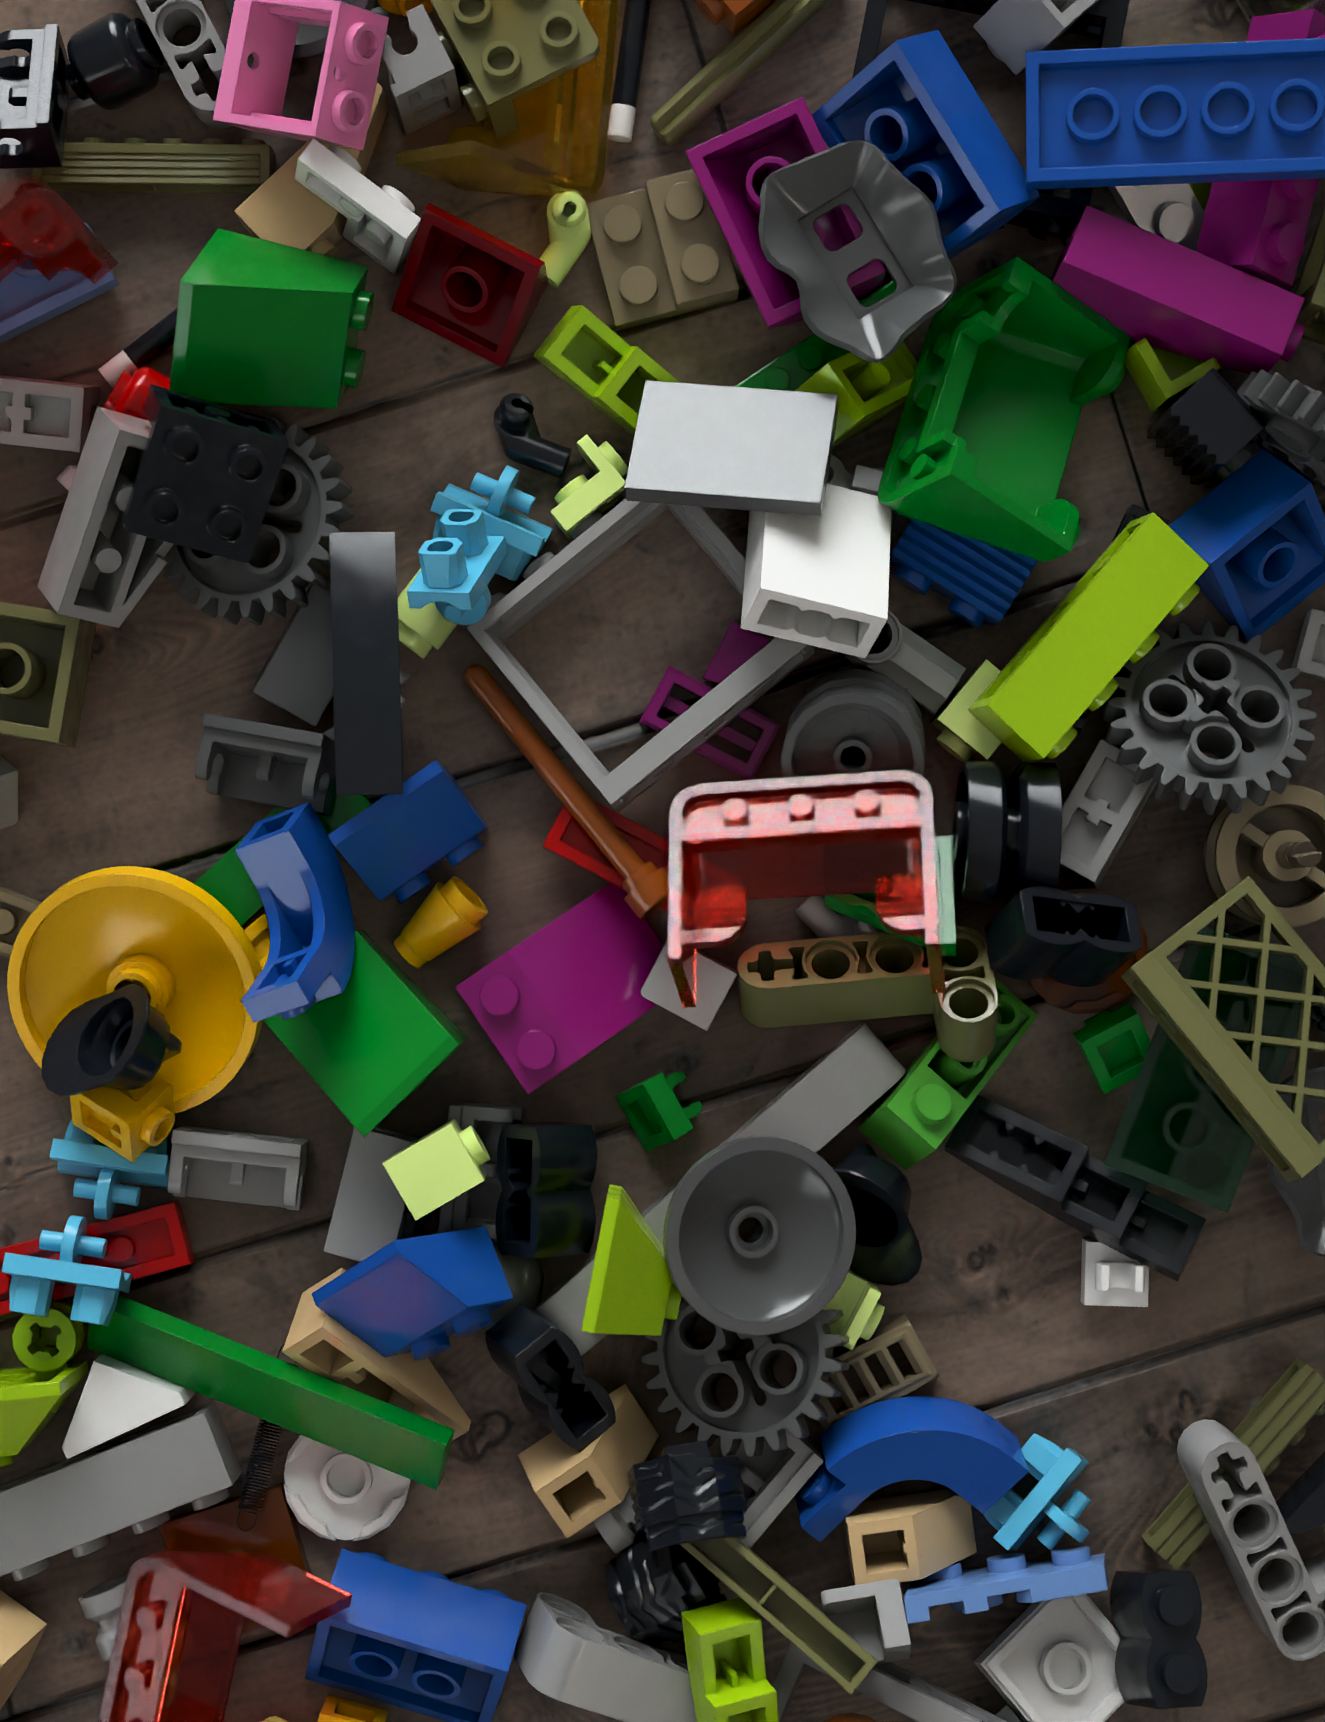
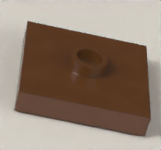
M284 1482L267 1487L268 1489H260L267 1492L255 1491L266 1494L265 1496L250 1493L265 1497V1499L253 1496L248 1497L263 1500L264 1502L246 1499L263 1504L245 1502L260 1506L262 1509L243 1505L261 1510L259 1512L244 1509L257 1513L255 1525V1514L246 1511L240 1512L238 1523L243 1530H248L254 1525L249 1531H242L237 1525V1515L240 1511L237 1507L239 1506L238 1503H240L239 1500H241L239 1497L243 1496L221 1501L201 1510H192L170 1517L169 1521L159 1526L195 1647L319 1609L321 1603L293 1511L286 1501Z

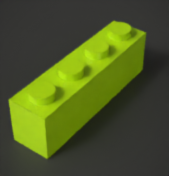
M1154 512L1130 521L971 705L968 711L1021 761H1034L1044 759L1046 756L1050 760L1054 759L1076 737L1078 731L1072 725L1087 708L1090 711H1095L1115 692L1119 683L1113 677L1128 660L1132 664L1136 663L1156 644L1160 635L1154 629L1168 613L1172 616L1177 615L1197 596L1200 587L1195 582L1209 564Z

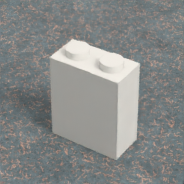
M827 484L822 516L749 510L741 629L866 658L888 619L892 509L881 503L878 496Z

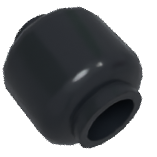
M110 13L71 36L67 45L70 63L64 67V72L69 85L80 99L85 101L91 98L103 109L115 110L156 87L160 77L158 67L163 65L164 57L154 35L144 21L140 18L131 20L121 13Z

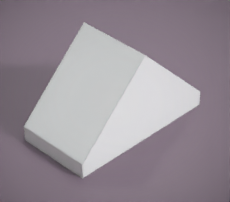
M102 1354L92 1364L62 1445L63 1452L67 1459L185 1405L196 1392Z

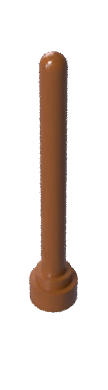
M479 664L468 667L464 674L467 686L624 878L625 881L621 884L627 892L624 900L639 919L646 918L664 905L680 889L678 883L665 867L657 869L651 861L644 863L490 672Z

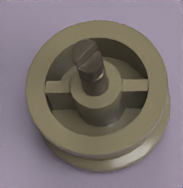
M1287 785L1286 790L1282 794L1271 790L1265 804L1261 807L1255 804L1248 796H1246L1240 813L1234 814L1227 804L1212 822L1206 836L1203 851L1206 878L1216 898H1221L1242 880L1250 876L1291 927L1310 924L1325 917V795L1308 787ZM1244 897L1227 909L1242 920L1261 925L1260 916Z

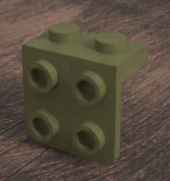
M430 0L439 29L437 34L454 68H458L466 83L459 87L465 106L475 123L486 119L496 140L519 129L513 99L594 59L600 51L599 39L577 0Z

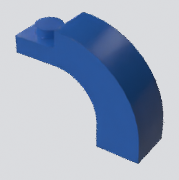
M310 802L257 821L235 849L237 856L261 897L270 933V948L267 962L241 1000L254 1023L278 1014L282 1019L293 1018L305 1012L315 1002L343 993L351 975L355 950V931L351 900L335 849Z
M906 1396L891 1398L862 1407L844 1416L820 1435L825 1463L818 1467L795 1497L801 1528L821 1542L869 1495L886 1485L904 1480L936 1482L950 1488L984 1514L1022 1479L1029 1470L1017 1436L987 1413L965 1403L942 1397Z

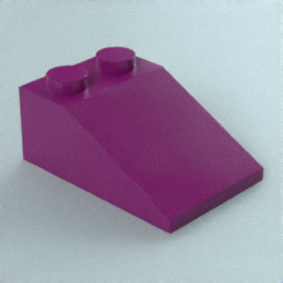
M611 883L455 987L527 1094L568 1068L657 1005L641 995V989L664 946L645 918L640 920L626 903L624 898L627 892Z

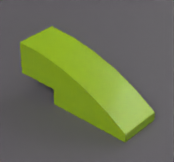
M583 305L571 306L533 355L566 384L633 436L635 435L645 380L680 383L638 346H630Z
M741 1597L681 1612L686 1659L697 1722H779L777 1692L766 1679L762 1621L749 1604Z

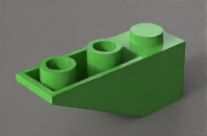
M996 978L998 1008L996 1042L992 1052L981 1060L973 1062L958 1061L950 1058L941 1050L936 1034L906 1068V1073L883 1095L858 1127L860 1131L905 1170L939 1147L1038 1016Z

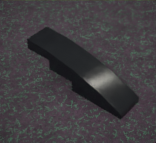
M329 532L336 796L403 794L395 532Z
M977 1095L957 1122L945 1145L946 1152L1058 1220L1177 1282L1179 1281L1205 1228L1206 1218L1148 1192L1147 1182L1090 1156V1147Z

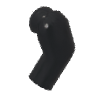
M510 393L504 396L495 410L494 426L505 455L516 463L561 479L566 470L572 449L541 438L533 415L534 407L527 396L519 393Z

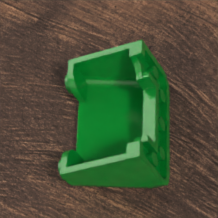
M1017 256L959 288L948 303L935 313L929 326L878 489L879 501L903 517L1040 562L1050 561L1070 553L1080 534V525L1078 524L1080 514L1076 506L1063 498L1056 500L1082 407L1099 396L1111 394L1119 386L1125 374L1124 361L1131 336Z

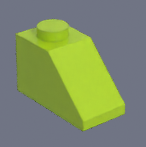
M904 342L900 344L890 357L878 363L866 361L850 352L828 362L795 391L838 394L839 410L833 447L851 439L906 402L918 362Z

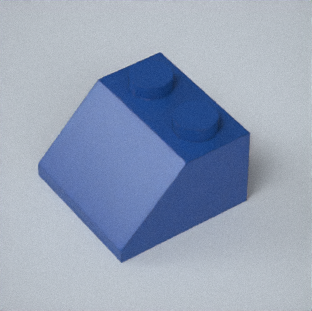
M1265 449L1261 450L1169 525L1185 543L1209 564L1195 583L1230 626L1235 625L1238 627V636L1245 643H1248L1256 635L1264 633L1325 583V514L1310 481Z
M435 760L403 782V794H386L327 836L379 901H387L395 895L399 903L402 904L432 883L426 873L445 859L449 861L452 867H455L484 847L478 836L487 831L489 827L447 767Z
M486 1226L394 1240L311 1293L318 1308L382 1356L390 1357L412 1352L415 1361L430 1358L449 1349L451 1344L448 1337L455 1333L457 1336H461L491 1324L493 1319L490 1312L514 1299Z

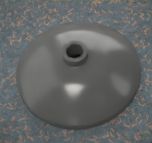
M771 1136L739 1138L716 1147L700 1158L678 1183L669 1202L663 1228V1249L666 1265L671 1279L683 1299L698 1314L723 1329L746 1335H769L783 1332L806 1322L820 1312L842 1286L852 1263L856 1243V1221L852 1202L845 1185L835 1170L812 1150L790 1140ZM753 1217L756 1224L753 1235L747 1239H741L738 1234L740 1223L746 1218Z

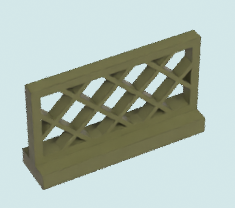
M1248 876L1157 948L1136 962L1121 977L1289 1183L1306 1176L1321 1164L1325 1158V1139L1318 1144L1301 1123L1303 1097L1325 1100V1090L1304 1087L1307 1051L1325 1053V1043L1308 1041L1311 1005L1325 1007L1324 996L1312 995L1313 982L1325 995V967L1252 878ZM1243 897L1261 918L1259 942L1223 938L1226 910ZM1214 920L1213 936L1197 934ZM1271 931L1283 945L1270 943ZM1184 943L1211 946L1209 982L1184 979L1167 959V956ZM1222 948L1258 952L1255 988L1219 983ZM1269 954L1294 957L1303 968L1301 993L1266 989ZM1194 990L1208 992L1206 1005ZM1218 993L1254 998L1251 1034L1226 1031L1216 1019ZM1265 999L1300 1004L1297 1040L1261 1035ZM1236 1042L1250 1043L1249 1057H1247ZM1260 1045L1296 1049L1293 1086L1269 1083L1258 1070ZM1278 1094L1292 1095L1291 1109Z

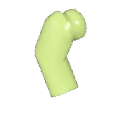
M571 190L557 192L550 198L547 205L546 216L550 244L539 259L545 262L548 283L556 288L560 286L591 239L590 220L585 200L578 193Z

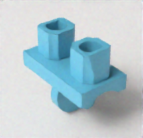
M508 465L503 470L498 481L479 472L474 476L470 490L490 498V500L449 483L444 492L438 491L430 509V511L438 514L433 538L442 537L439 520L446 510H482L487 536H505L507 555L497 569L496 574L512 581H516L523 574L533 557H536L547 546L554 529L507 508L509 506L529 515L536 497L515 489L520 471Z
M449 509L445 511L439 520L442 537H435L425 541L418 551L421 570L407 590L408 602L411 609H421L427 604L435 602L437 610L447 620L455 624L471 625L480 621L491 605V594L487 585L507 555L505 536H487L482 510Z
M71 1119L64 1140L53 1138L49 1157L51 1160L57 1161L59 1173L98 1179V1181L76 1178L73 1197L94 1200L95 1219L110 1221L116 1203L138 1206L141 1187L121 1185L120 1182L168 1189L170 1133L159 1145L154 1147L150 1145L132 1163L73 1125Z
M77 1215L69 1217L64 1233L50 1230H42L39 1249L60 1252L59 1260L5 1252L1 1271L12 1275L9 1311L48 1317L55 1282L76 1285L70 1320L108 1326L117 1305L119 1292L129 1293L132 1274L126 1273L121 1269L80 1264L83 1255L104 1258L107 1250V1239L86 1236L87 1220L84 1216Z
M1034 1433L1021 1449L1029 1473L1039 1482L1025 1499H1022L1016 1492L1010 1489L983 1514L988 1522L998 1530L993 1538L1007 1551L1011 1549L1017 1551L1046 1515L1051 1520L1037 1536V1539L1050 1550L1055 1547L1066 1532L1081 1543L1090 1534V1531L1077 1520L1092 1501L1087 1495L1076 1488L1063 1506L1057 1503L1088 1465L1089 1461L1075 1449L1066 1448L1064 1451L1059 1445Z

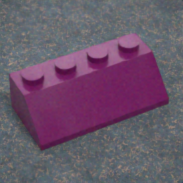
M1315 9L1255 16L1251 19L1246 41L1325 38V15ZM1319 178L1212 182L1196 252L1290 292L1293 287L1299 258L1303 252L1304 237L1314 196L1318 189Z

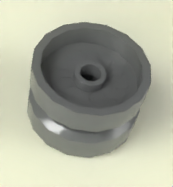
M858 668L827 674L808 686L791 709L780 760L785 787L799 808L823 825L849 831L879 827L901 814L919 791L925 767L926 748L922 712L907 689L885 674Z

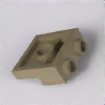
M692 169L647 180L643 189L586 203L591 236L616 331L738 300L739 286L737 281L744 278Z

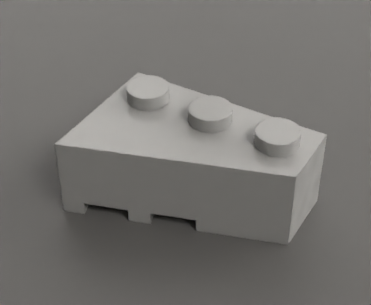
M97 406L37 585L57 614L119 628L167 564L164 557L174 545L173 543L128 532L122 524L126 506L150 434L151 425L148 420Z

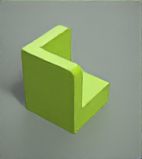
M1146 338L1134 343L1129 348L1124 361L1127 370L1152 413L1184 395L1212 368L1216 371L1221 369V366L1214 357L1203 362L1152 347Z

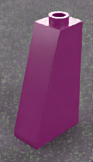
M1088 205L1065 245L1050 278L1051 281L1131 336V341L1138 342L1146 338L1152 347L1204 362L1214 357L1220 366L1250 374L1251 371L1258 374L1260 370L1268 373L1279 359L1289 362L1298 347L1305 329V325L1296 322L1305 298Z

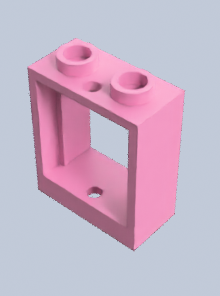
M235 0L213 120L260 134L311 142L314 138L320 144L363 151L389 17L336 0ZM299 23L329 27L311 121L281 117ZM250 54H252L254 58L251 67H249L247 63L248 56Z

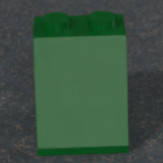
M218 228L180 280L169 390L217 404L337 408L349 386L354 388L359 386L364 370L366 351L357 349L359 330L366 331L369 325L374 304V293L365 291L368 266Z
M364 930L355 931L354 961L348 984L343 993L317 1001L305 1012L293 1018L282 1019L278 1014L263 1020L364 1137L385 1121L468 1039L457 1025Z

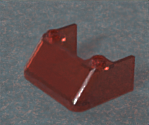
M886 770L699 783L679 792L673 799L669 809L667 960L683 1008L696 1007V949L723 947L738 939L747 925L748 900L875 892L879 920L889 931L903 936L925 935L932 992L945 993L943 916L935 809L932 789L927 780L918 773L909 770Z
M161 1550L137 1560L131 1566L126 1580L98 1722H223L245 1617L288 1638L350 1607L353 1594L269 1554Z

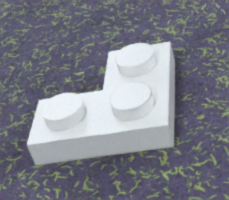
M313 138L298 158L294 179L347 218L343 232L344 238L395 274L409 255L421 218L413 213L415 211L414 205L397 189L389 185H384L380 188L360 173L362 168L359 163L345 150L335 145H330L327 149Z

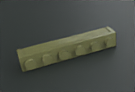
M99 137L84 138L83 143L68 142L65 139L62 167L31 168V182L39 192L252 194L276 172V155L271 145L266 144L265 141L260 139H244L242 144H226V141L217 138L203 139L202 144H186V140L180 138H165L162 140V143H147L145 139L135 137L124 138L123 143H107L106 139Z
M1297 1357L1232 1432L1255 1455L1264 1476L1270 1475L1277 1468L1281 1461V1458L1278 1456L1288 1445L1294 1446L1304 1437L1307 1432L1305 1425L1314 1415L1321 1416L1325 1413V1379ZM1220 1465L1215 1471L1219 1476L1227 1474ZM1189 1482L1141 1535L1145 1542L1176 1570H1179L1183 1565L1187 1567L1194 1563L1202 1551L1200 1545L1209 1535L1213 1536Z
M716 1538L680 1544L843 1686V1689L850 1695L877 1663V1659L738 1538Z

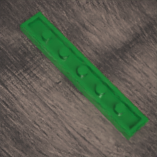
M118 1295L117 1305L108 1326L89 1324L87 1348L435 1490H437L445 1476L455 1431L449 1427L121 1295Z

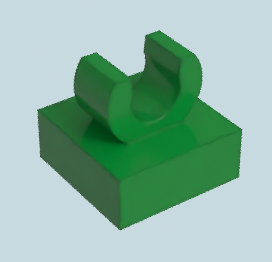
M1130 1004L1112 1013L1106 1009L1083 1021L1085 1027L1072 1033L1096 1085L1104 1094L1161 1065L1139 1014Z
M661 1072L615 1096L646 1152L672 1142L694 1129L689 1119L696 1117L701 1112L702 1104L700 1101H697L682 1108L673 1092L675 1085L682 1083L686 1079L683 1072H674L668 1076H664Z

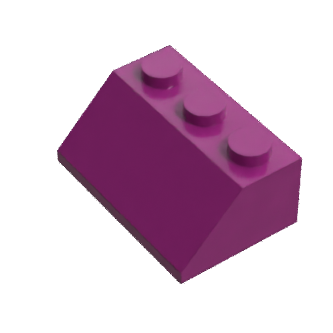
M803 96L685 151L686 158L767 329L804 321L800 309V292L797 282L788 273L776 269L767 261L759 239L760 193L765 179L778 169L827 149ZM839 206L817 219L813 224L815 232L829 251H837L862 235L861 226L851 210L846 206ZM873 261L847 278L848 286L857 300L880 289L886 272L881 262Z

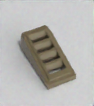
M905 1314L875 1330L868 1341L863 1338L857 1340L852 1350L845 1347L833 1354L834 1358L844 1361L849 1366L853 1365L868 1392L857 1398L842 1371L830 1372L833 1383L842 1391L841 1397L846 1405L835 1411L827 1396H821L818 1401L823 1405L829 1416L826 1420H819L825 1431L844 1416L862 1407L891 1398H900L940 1376ZM899 1342L912 1365V1368L903 1373L900 1372L887 1349L888 1346ZM874 1353L877 1355L890 1379L880 1386L864 1358Z

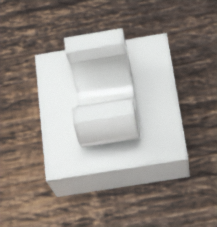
M1082 1238L1080 1302L1083 1305L1148 1307L1149 1267L1095 1239Z

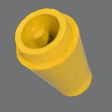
M453 876L445 884L437 882L401 931V934L393 941L394 946L409 964L420 969L427 961H431L480 930L481 924L479 921L488 914V909L474 890L460 878Z

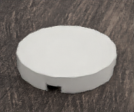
M303 1435L299 1436L289 1450L285 1463L284 1490L286 1501L299 1523L317 1536L334 1541L336 1539H353V1541L369 1539L390 1526L405 1505L411 1479Z

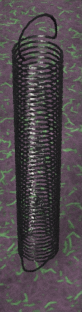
M260 1419L259 1421L261 1422L258 1423L262 1426H257L261 1428L257 1429L259 1432H256L258 1435L254 1439L258 1442H253L256 1444L253 1445L255 1448H252L253 1451L251 1452L254 1455H250L253 1458H249L251 1461L248 1462L250 1464L247 1465L249 1467L246 1469L250 1471H246L248 1474H245L247 1477L243 1481L246 1484H242L245 1487H242L243 1490H241L242 1493L240 1494L243 1497H239L241 1500H239L240 1503H238L239 1506L237 1507V1509H240L237 1515V1525L242 1531L251 1530L257 1520V1513L244 1509L261 1512V1510L243 1505L262 1509L260 1506L245 1502L263 1505L246 1499L264 1502L263 1500L248 1496L265 1499V1497L250 1493L266 1495L248 1489L262 1492L267 1491L250 1486L268 1489L251 1484L256 1483L268 1486V1484L253 1481L269 1482L255 1477L270 1479L253 1473L271 1476L270 1474L255 1471L271 1473V1471L256 1468L261 1467L272 1470V1468L258 1465L273 1466L260 1462L274 1463L273 1461L261 1458L275 1460L274 1458L263 1456L275 1457V1455L265 1452L275 1454L276 1452L263 1448L277 1450L265 1445L278 1447L266 1442L279 1444V1442L268 1439L280 1440L270 1437H280L279 1435L268 1432L281 1434L273 1430L282 1431V1429L275 1427L283 1428L263 1419ZM241 1511L256 1515L254 1525L248 1530H243L239 1526L238 1516Z

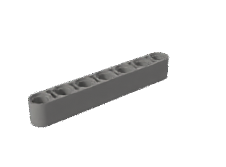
M863 1022L837 1042L720 1145L750 1136H771L790 1140L816 1153L887 1092L906 1073V1069L869 1026ZM681 1179L641 1213L662 1246L667 1208ZM596 1253L546 1295L534 1309L535 1312L565 1333L574 1342L581 1356L607 1335L581 1331Z

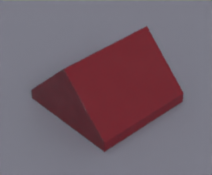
M429 203L424 208L391 311L504 368L548 285L545 262Z

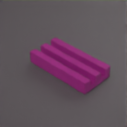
M668 666L639 723L659 733L670 724L657 717L661 707L679 716L691 707L668 695L673 685L699 698L705 696L713 688ZM747 708L737 718L763 731L758 742L727 725L715 734L751 753L747 763L706 742L694 752L751 782L781 724Z

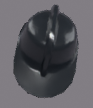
M131 984L115 992L87 1001L70 1011L57 1025L47 1042L42 1058V1078L47 1089L59 1096L77 1095L98 1087L127 1091L143 1088L149 1083L164 1061L179 1054L182 1043L170 1033V1027L164 1015L149 1005V997L145 988L137 984Z
M860 1144L856 1146L849 1156L841 1159L833 1167L847 1189L855 1214L856 1243L850 1269L857 1275L877 1284L894 1286L908 1283L918 1274L923 1258L918 1238L908 1218L911 1187L907 1177L897 1167L884 1159L878 1158L869 1144Z

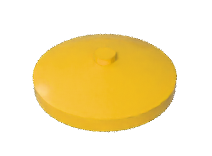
M117 866L91 871L72 879L54 891L31 913L20 929L10 955L7 972V992L12 1019L25 1048L41 1069L42 1058L49 1038L57 1025L71 1010L87 1001L115 992L127 985L137 984L145 988L149 997V1005L164 1015L169 1024L170 1033L181 1041L182 1047L179 1054L162 1063L160 1069L149 1083L143 1088L129 1090V1093L137 1102L158 1080L163 1079L173 1086L174 1114L186 1111L209 1100L235 1077L250 1056L257 1042L263 1022L261 1020L254 1023L241 1002L261 972L256 952L245 931L233 915L212 895L184 878L161 870L138 866Z

